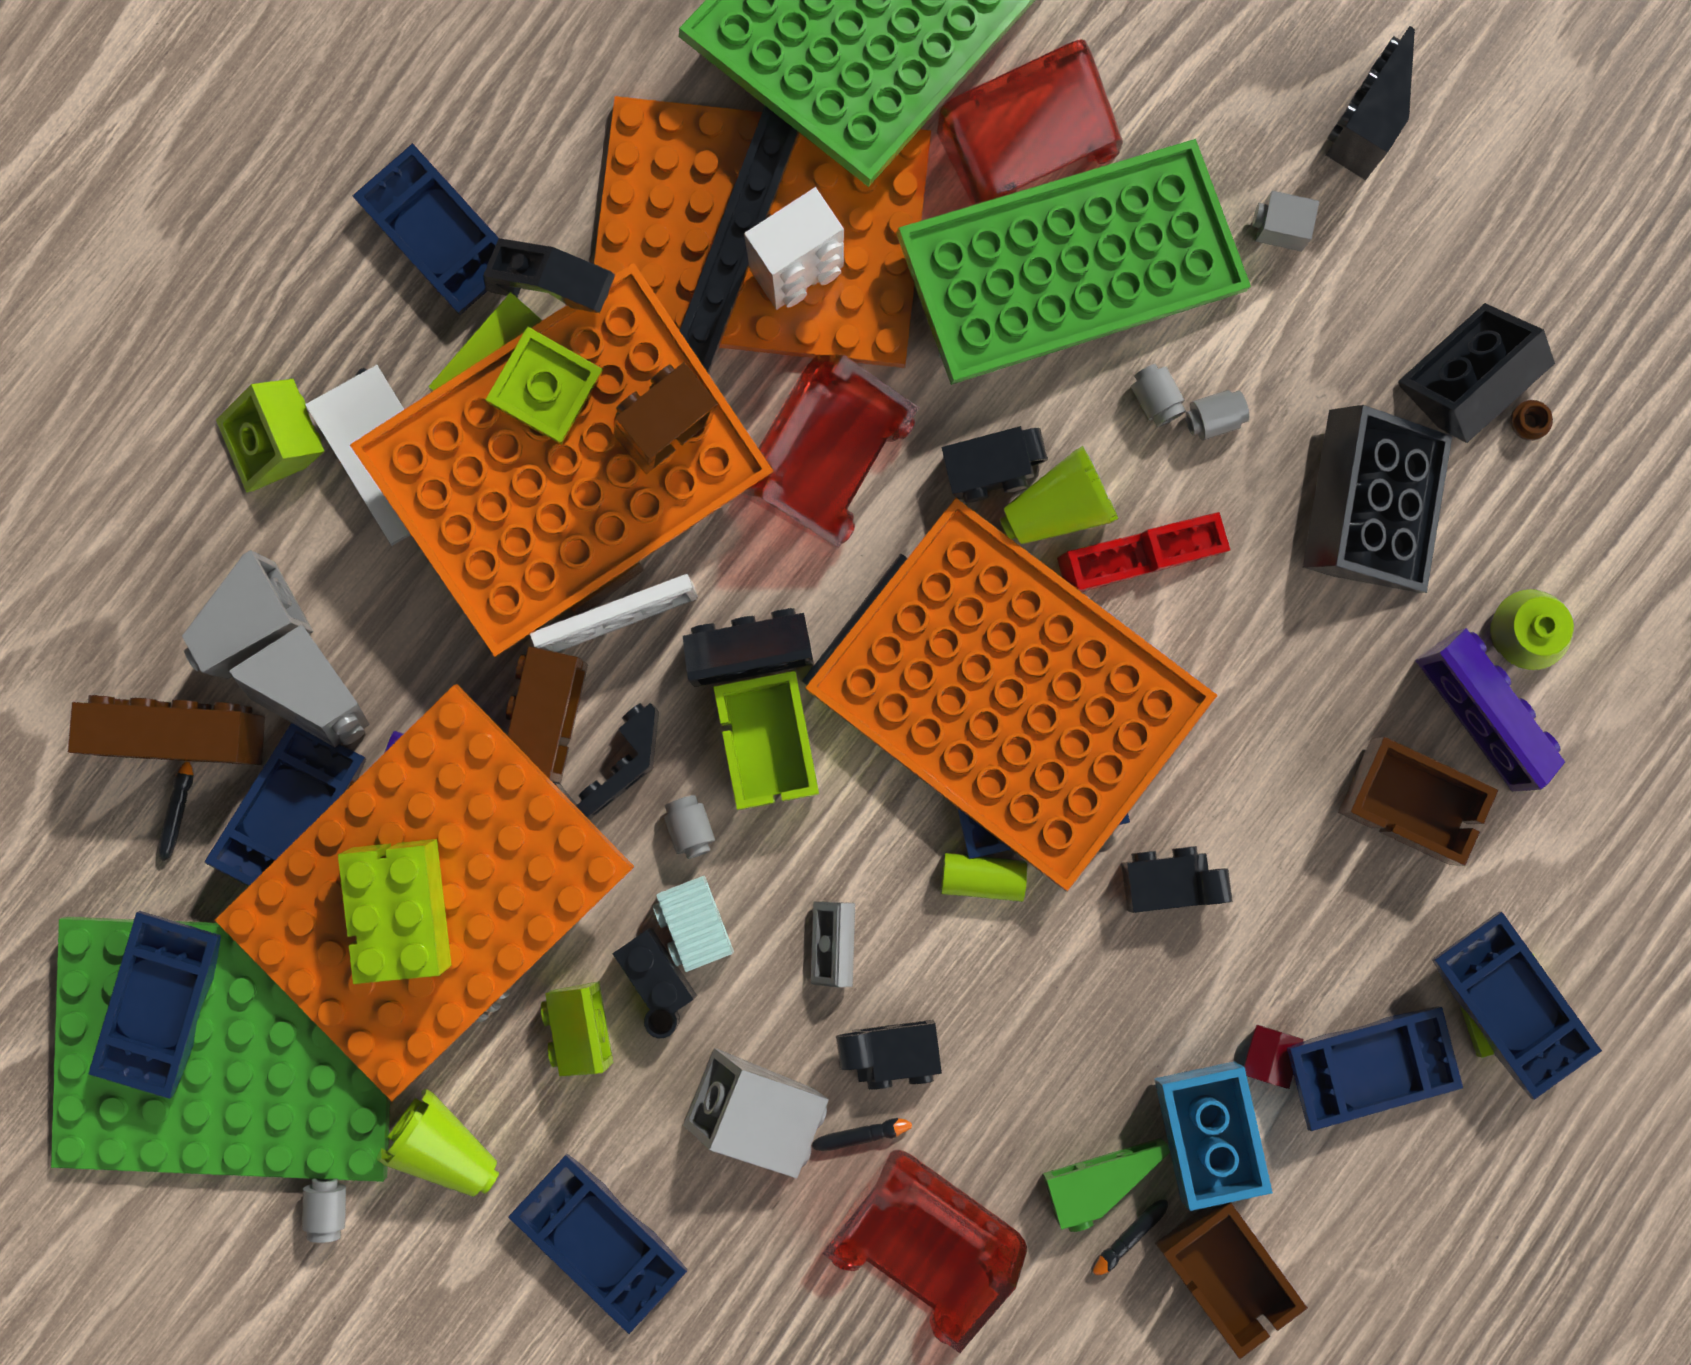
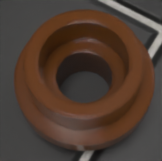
M1537 400L1522 402L1513 410L1511 415L1513 431L1520 438L1528 441L1538 440L1547 435L1553 424L1551 410L1547 405ZM1526 415L1534 417L1536 421L1534 428L1529 427L1525 423Z

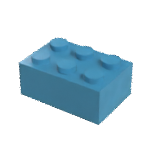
M1233 1061L1154 1078L1180 1199L1189 1211L1273 1193L1244 1066Z

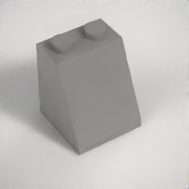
M250 550L242 555L182 637L188 646L184 650L185 656L196 671L201 670L205 674L230 679L233 676L229 670L301 624L309 634L313 630L276 563Z
M302 624L229 670L233 678L252 701L333 747L341 743L348 745L356 741L364 734V728L370 725L354 697Z
M714 1048L683 1126L710 1151L798 1178L801 1168L806 1165L810 1158L811 1143L816 1130L823 1124L826 1118V1105L829 1099L812 1087Z

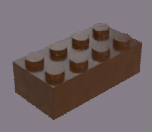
M88 695V703L72 702L68 753L105 757L262 765L266 717L252 714L253 707L240 706V704L214 702L213 710H211V704H201L196 701L172 700L171 707V702L157 701L156 699L130 698V700L115 699V697Z

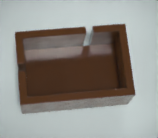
M685 362L676 369L671 364L667 365L650 380L652 382V385L649 387L650 390L642 396L636 391L616 407L618 412L615 417L614 436L646 475L676 451L670 444L672 441L677 439L681 445H684L711 423L718 402Z
M528 646L527 655H520L516 667L515 678L520 680L517 696L511 695L506 710V720H511L508 737L551 781L561 783L569 747L559 745L560 737L572 738L588 664L576 656Z
M1379 737L1370 740L1338 813L1371 829L1380 828V833L1448 865L1465 866L1480 831L1474 828H1460L1462 822L1466 824H1484L1499 790L1387 737Z
M1231 1202L1200 1209L1155 1243L1239 1359L1271 1337L1257 1320L1262 1314L1279 1331L1308 1309Z

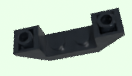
M502 238L498 239L483 275L485 289L491 293L508 296L511 292L518 297L521 288L544 292L554 296L570 308L600 313L615 277V274L611 271L555 247Z
M639 703L622 717L625 724L618 729L639 755L634 759L630 754L626 755L610 769L614 774L602 785L596 780L578 795L582 800L580 803L576 804L559 782L553 781L589 820L653 769L659 719L657 708L651 703L646 707Z

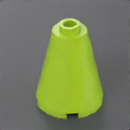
M1084 446L1074 450L1004 508L1006 516L1001 518L1000 521L1010 539L1017 538L1021 544H1026L1109 524L1119 518L1110 498L1108 499V495L1090 457L1085 451Z
M424 1088L421 1091L423 1102L415 1098L410 1103L388 1135V1138L394 1141L388 1151L381 1148L376 1160L384 1166L475 1197L480 1191L486 1194L499 1175V1172L495 1170L497 1160L433 1092Z

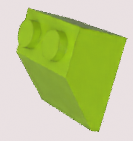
M294 379L251 384L216 419L246 493L306 469L325 452L321 444L320 435L313 426L306 409L305 400L299 393Z
M600 981L554 989L545 993L546 1001H541V1015L544 1025L551 1026L553 1042L548 1043V1056L551 1067H558L559 1077L605 1072L614 1062Z

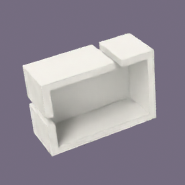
M816 187L744 233L750 271L776 310L783 305L789 308L798 304L807 296V287L814 286L817 283H820L822 286L826 285L841 274L840 268L844 266V228Z

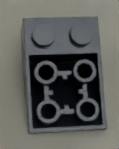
M1411 26L1408 27L1401 39L1393 35L1372 66L1363 84H1361L1351 99L1342 117H1340L1327 137L1333 144L1325 156L1364 180L1370 176L1386 156L1409 120L1415 29Z

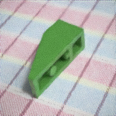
M1158 1138L1043 1173L1054 1214L1061 1230L1069 1228L1070 1232H1078L1094 1225L1092 1220L1102 1218L1170 1153L1168 1144L1163 1139Z

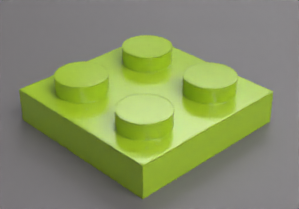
M527 326L488 394L486 403L562 444L601 376L603 369Z

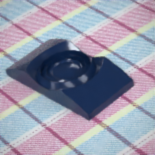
M412 143L352 196L437 292L461 315L488 292L485 289L483 275L499 237Z
M291 723L204 861L205 864L250 886L348 789L351 780H357L366 758L340 744L333 747Z
M143 911L136 912L88 1074L168 1099L174 1096L194 1046L196 1025L203 1002L214 979L221 935Z
M1497 912L1432 959L1453 997L1474 1020L1487 1039L1495 1056L1531 1099L1535 1100L1602 1051L1503 912Z
M1439 1006L1385 1017L1364 1026L1323 1034L1287 1047L1304 1118L1309 1131H1315L1463 1089L1443 1008Z
M566 1154L508 1216L520 1230L628 1334L633 1331L688 1270L653 1230L637 1219L620 1203L601 1180L569 1154Z

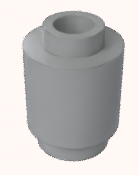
M1152 364L1134 375L1137 381L1131 385V388L1148 420H1154L1157 427L1175 420L1186 412L1182 405L1185 400L1167 367L1158 369L1156 364Z
M1230 390L1192 401L1190 403V411L1185 413L1190 433L1192 435L1198 434L1201 440L1240 429L1241 424L1248 422L1250 417L1248 405L1242 392L1236 391L1232 393Z
M696 795L683 797L666 804L667 815L664 816L676 854L685 853L687 859H691L710 852L708 844L716 840L703 803L698 804Z
M312 1179V1184L303 1188L302 1229L307 1232L306 1239L316 1243L332 1242L340 1239L341 1230L345 1228L346 1186L338 1183V1179Z

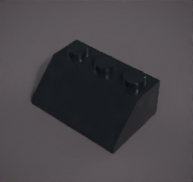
M1484 303L1407 372L1398 383L1401 389L1439 429L1468 443L1555 364L1544 329Z
M788 608L771 612L772 619L756 622L755 616H745L731 620V627L716 629L714 623L692 627V634L683 636L688 681L694 687L814 665L804 613L796 614L795 608Z

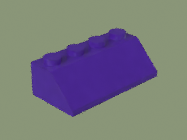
M1467 628L1455 631L1418 657L1415 661L1512 792L1541 790L1549 784L1565 763V760L1559 754L1561 751L1560 745L1550 733L1542 731L1534 720L1536 713L1526 700L1519 699L1510 687L1512 684L1510 677L1500 666H1494L1485 654L1487 651L1485 643L1476 633L1469 632Z

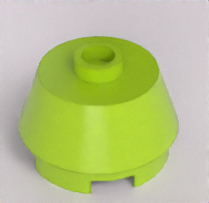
M1536 589L1521 590L1505 598L1496 609L1490 626L1491 640L1496 651L1511 664L1527 670H1540L1557 663L1569 649L1574 631L1573 618L1567 607L1553 595Z

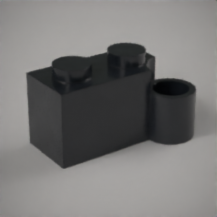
M1019 426L941 447L952 494L957 499L964 498L965 503L984 500L989 497V491L1000 488L1004 489V493L1027 488L1026 479L1034 477L1032 466L1039 465L1048 460L1041 428L1023 430Z
M1197 846L1172 849L1173 857L1157 858L1156 851L1132 853V861L1121 863L1128 912L1137 913L1233 902L1228 868L1209 870L1207 853L1198 854Z
M649 928L612 954L650 1009L644 1018L646 1031L652 1037L660 1039L670 1036L677 1029L680 1022L678 1010L694 1000L697 994L679 967L675 966L671 955L654 930ZM665 1010L671 1014L673 1025L670 1030L660 1031L653 1026L651 1016L654 1011Z
M934 1019L855 1029L851 1033L836 1036L840 1070H857L858 1081L867 1082L869 1090L889 1088L893 1086L892 1080L905 1078L909 1079V1084L930 1083L934 1081L933 1075L942 1074Z

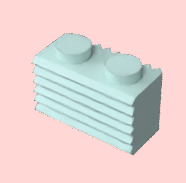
M705 875L656 894L659 902L653 904V909L660 927L668 925L674 940L667 943L675 966L683 964L685 972H688L734 953Z

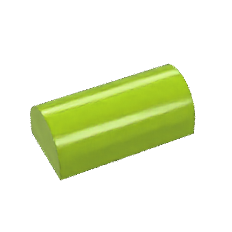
M944 853L941 894L1024 901L1027 883V861L982 856L969 859L968 855Z

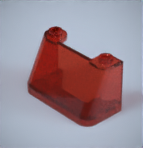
M1083 39L1068 43L952 98L941 107L937 127V135L972 205L1016 193L1017 189L1086 157L1088 162L1097 161L1099 165L1109 162L1120 153L1119 150L1123 144V139L1093 54L1086 40Z
M844 354L818 355L807 364L758 447L774 472L741 495L829 546L839 548L842 543H845L851 537L855 528L853 523L854 515L848 510L850 503L884 444L896 441L898 438L904 439L912 431L915 424V419L913 418L919 407Z
M893 1150L881 1164L833 1233L822 1254L842 1270L857 1271L866 1261L930 1306L932 1312L929 1322L934 1336L940 1342L949 1345L961 1353L1016 1289L1027 1254V1245L1020 1233L913 1155L906 1151Z

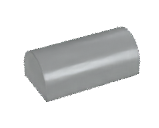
M814 901L811 984L830 987L853 986L855 903Z

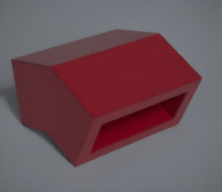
M1256 1025L1244 1066L1246 1076L1290 1089L1293 1071L1287 1047L1303 1042L1304 1039L1262 1025Z

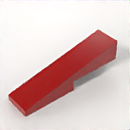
M1220 512L1148 529L1139 534L1067 551L1057 557L1063 579L1079 591L1085 592L1231 551Z

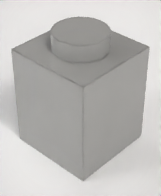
M1271 191L1264 203L1257 204L1252 226L1258 228L1256 242L1302 252L1312 239L1319 201Z

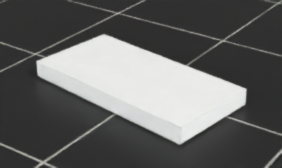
M375 365L305 405L389 543L393 546L411 534L350 446V444L404 410L378 365Z
M684 574L530 633L534 647L559 652L694 601L698 595L688 574Z

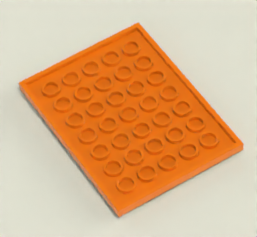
M615 96L594 264L615 274L634 262L680 331L762 112ZM920 129L869 187L801 133L799 134L768 217L816 187L844 228V266L840 268L841 274L830 283L823 286L817 283L814 286L807 287V296L802 301L789 308L783 305L777 310L749 268L719 348L905 368L914 282L896 232L899 227L922 220L931 130Z
M634 262L615 273L607 299L600 313L573 309L566 305L532 327L533 330L603 369L601 376L562 444L486 403L488 394L523 333L350 444L359 460L494 657H497L530 635V633L536 631L774 472ZM685 362L718 402L711 423L684 445H681L677 439L672 441L670 444L676 451L646 475L614 436L615 417L618 412L616 407L632 393L637 391L642 396L650 390L649 387L652 385L650 380L667 365L671 364L676 369Z
M957 498L952 501L805 687L806 691L1066 892L1218 696Z
M456 684L245 889L215 921L350 1060L393 1101L635 866ZM437 839L452 966L440 976L353 984L349 945L357 939L356 936L347 937L338 854L352 847L391 844L393 846L401 842Z

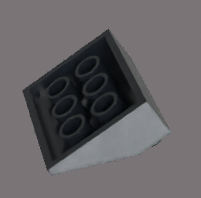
M1366 405L1329 410L1303 568L1333 577L1412 592L1427 593L1452 436Z

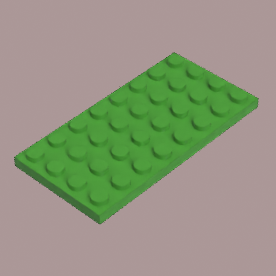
M1196 139L902 226L896 232L951 385L1241 294L1251 287Z

